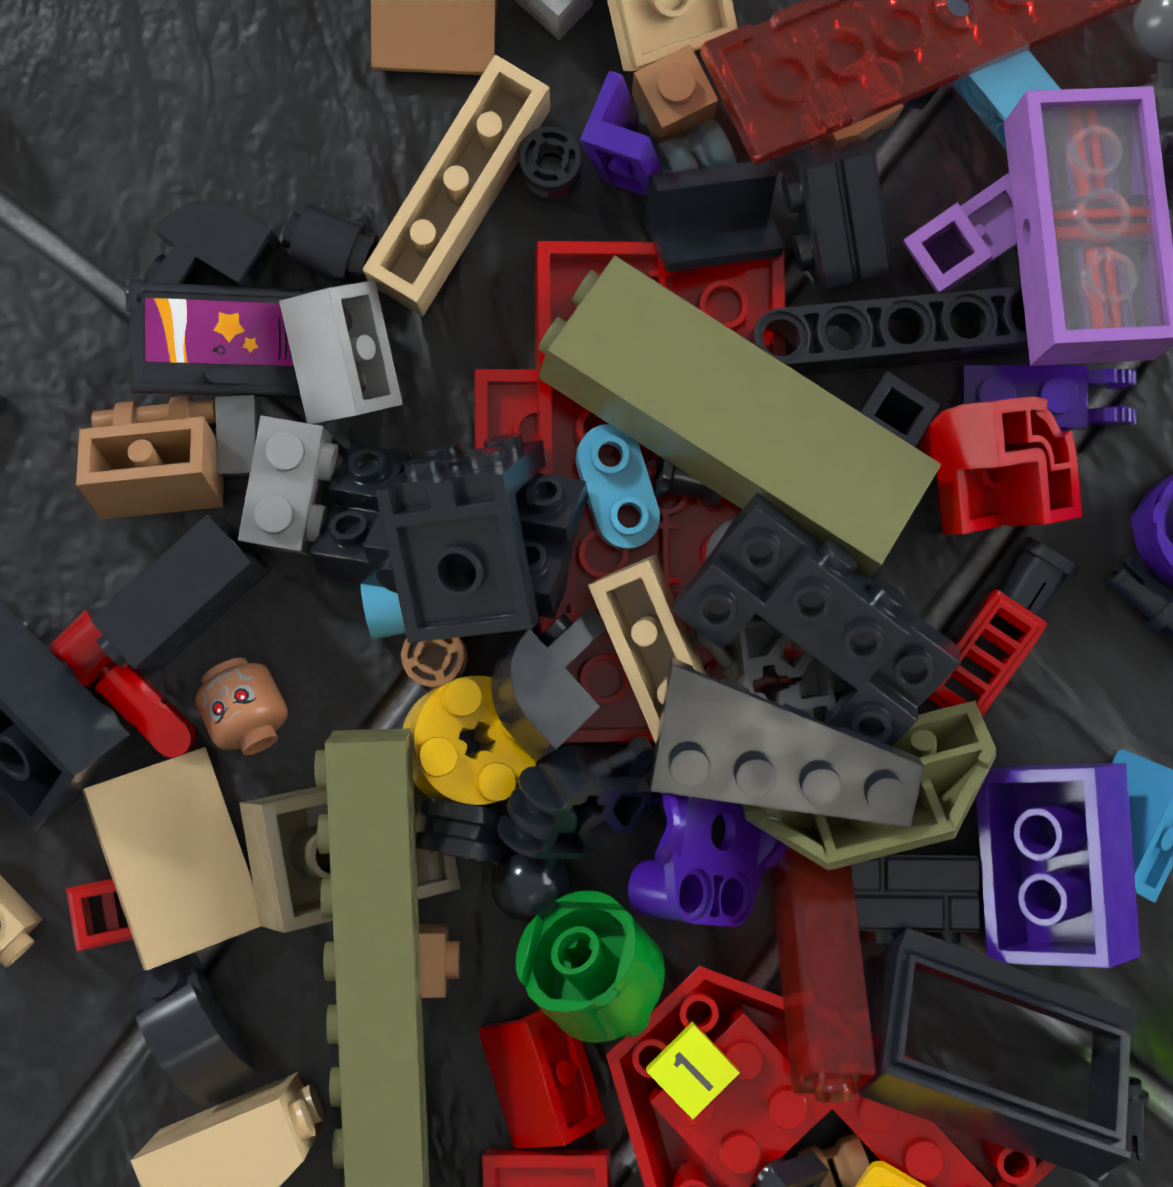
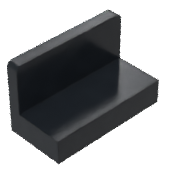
M769 159L650 175L644 224L667 272L782 256L784 241L770 216L777 174Z

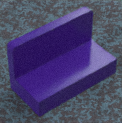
M609 71L580 141L601 182L647 198L650 175L664 172L650 137L635 132L639 123V115L623 75Z

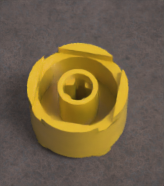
M467 676L452 680L428 692L409 711L402 729L411 728L413 781L430 798L469 805H484L505 800L519 787L518 779L521 771L536 765L537 761H534L499 720L492 700L491 677ZM474 730V739L480 743V749L477 752L465 755L467 744L459 739V735L462 732Z

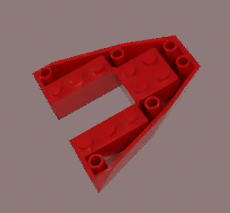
M699 966L650 1013V1021L642 1033L635 1037H624L606 1054L644 1187H750L756 1181L759 1173L769 1163L781 1158L831 1109L843 1119L881 1161L888 1163L927 1187H1035L1057 1165L858 1096L866 1033L835 1016ZM692 1021L730 1059L740 1072L694 1119L673 1100L646 1070V1067Z

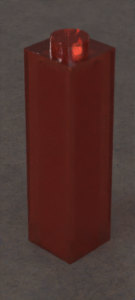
M788 847L771 872L792 1094H815V1100L822 1103L845 1102L853 1099L876 1075L851 865L828 871L796 850Z

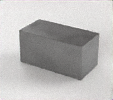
M255 395L215 397L218 474L224 476V478L249 477L261 415L260 400Z

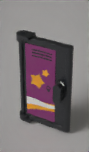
M127 278L124 293L126 295V312H130L131 393L301 397L279 301L317 291L316 287L302 286L301 289L151 283L142 282L141 279ZM206 371H207L206 377H207L208 381L211 382V383H214V384H210V383H208V382L206 381V379H205V372H206Z

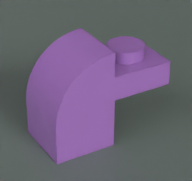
M1009 173L960 206L957 202L903 240V245L936 293L949 292L988 267L991 262L1017 245Z

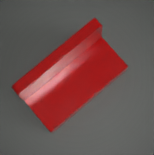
M542 1010L520 1020L491 1023L479 1029V1035L509 1135L515 1148L565 1146L606 1123L583 1042L565 1033Z

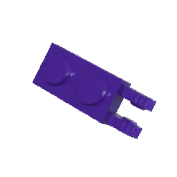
M963 365L960 368V405L1033 396L1048 399L1047 409L1052 413L1060 430H1083L1088 426L1136 424V409L1116 405L1088 409V388L1126 389L1128 386L1136 385V370L1115 368L1088 370V366Z

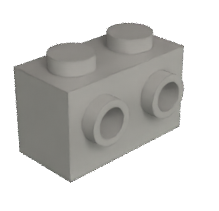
M375 280L330 287L279 301L307 424L346 418L403 405Z
M260 415L238 541L251 546L311 556L310 550L327 519V506L321 505L325 481L331 482L333 480L338 459V445L332 444L333 435L323 426Z

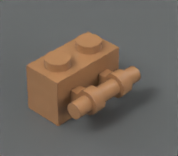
M191 395L171 397L168 404L140 406L137 401L118 402L115 404L114 409L93 411L91 417L92 428L79 429L76 486L101 520L223 507L224 476L218 474L217 440L208 425L216 423L215 399L194 401Z

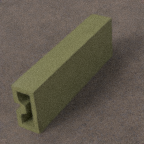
M617 256L612 258L601 275L591 270L580 284L571 303L577 306L575 312L567 322L557 317L539 344L538 350L545 354V358L538 378L663 459L673 463L674 466L741 509L747 505L756 493H759L821 542L825 543L827 540H832L845 548L856 560L858 565L856 569L869 578L884 562L941 464Z

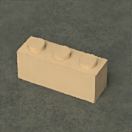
M655 554L598 578L588 586L656 743L671 657L692 665L694 670L706 675L707 673L685 622L671 612L672 603L675 598Z

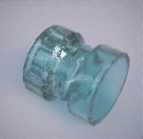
M713 117L694 125L692 133L684 138L679 139L671 136L655 145L657 157L664 173L737 163L724 131Z

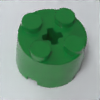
M578 891L566 894L555 900L559 907L543 919L537 914L523 932L517 948L516 972L528 996L565 1033L584 1042H607L622 1036L627 1038L635 1037L642 1033L650 1021V1013L657 1004L663 989L665 968L661 948L635 918L610 895L597 891Z

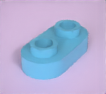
M610 424L597 426L583 437L577 447L575 459L580 479L586 481L589 497L587 502L599 536L604 542L614 548L622 550L634 549L648 542L656 533L660 521L658 504L638 442ZM613 445L619 450L621 459L617 466L607 467L600 462L598 451L601 446ZM631 505L636 508L639 513V522L636 527L626 528L619 523L617 512L621 506Z

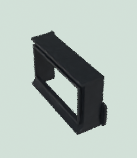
M910 928L902 932L878 956H869L863 961L856 1011L863 1020L868 1021L858 1096L1078 1172L1095 1182L1105 1179L1109 1171L1130 1159V1152L1125 1151L1130 1041L1140 1011ZM915 969L1093 1032L1089 1109L1085 1121L904 1057Z

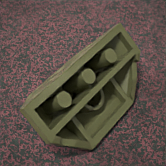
M975 701L918 715V721L893 746L919 757L924 765L911 828L746 804L741 805L748 822L829 871L954 839L996 758V747Z

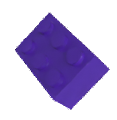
M1126 763L1024 765L990 768L976 795L987 956L1007 964L1111 968L1141 957Z

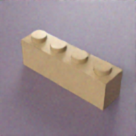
M494 55L362 269L368 281L375 280L378 290L419 315H425L519 162L520 148L524 139L533 130L540 128L551 110L549 86L499 56Z

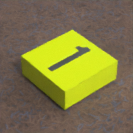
M693 1021L646 1067L647 1073L692 1119L740 1073L739 1069Z

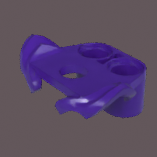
M661 793L667 816L666 830L655 851V858L641 861L630 876L628 898L631 907L641 916L656 919L729 927L742 925L753 910L763 872L782 863L795 850L748 822L742 805L739 803ZM721 814L725 821L726 832L723 842L716 848L711 838V828L716 816Z

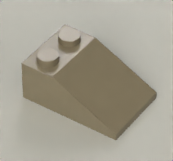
M413 781L416 837L417 832L423 831L425 817L420 814L423 798L430 797L423 793ZM313 787L240 802L261 927L286 933L333 921V918H323L321 913V882L323 878H331L330 854L319 853L317 834L319 815L328 814L327 789ZM416 849L418 899L461 889L456 857Z

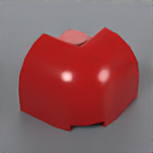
M1031 396L962 404L942 411L928 425L918 450L941 464L937 471L939 491L938 506L941 512L943 535L966 534L1001 526L1045 525L1082 517L1077 453L1072 431L1061 432L1052 413L1047 409L1048 399Z

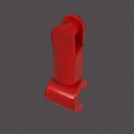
M86 609L47 647L56 658L62 659L71 667L76 679L83 686H91L99 679L100 682L94 689L133 727L137 726L138 731L162 755L171 758L178 757L191 750L196 744L197 731L189 719L170 702L165 701L166 697L141 672L134 669L130 664L121 668L104 653L96 641L102 633L90 621L93 617Z

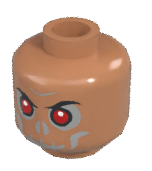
M233 658L214 666L202 676L201 682L203 685L196 694L195 706L212 741L218 748L222 750L241 749L244 755H253L269 748L278 740L275 732L286 721L288 708L266 666L258 663H248L246 658Z

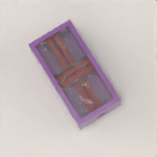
M1153 86L1026 91L1004 121L1030 366L1155 360L1173 346V243Z

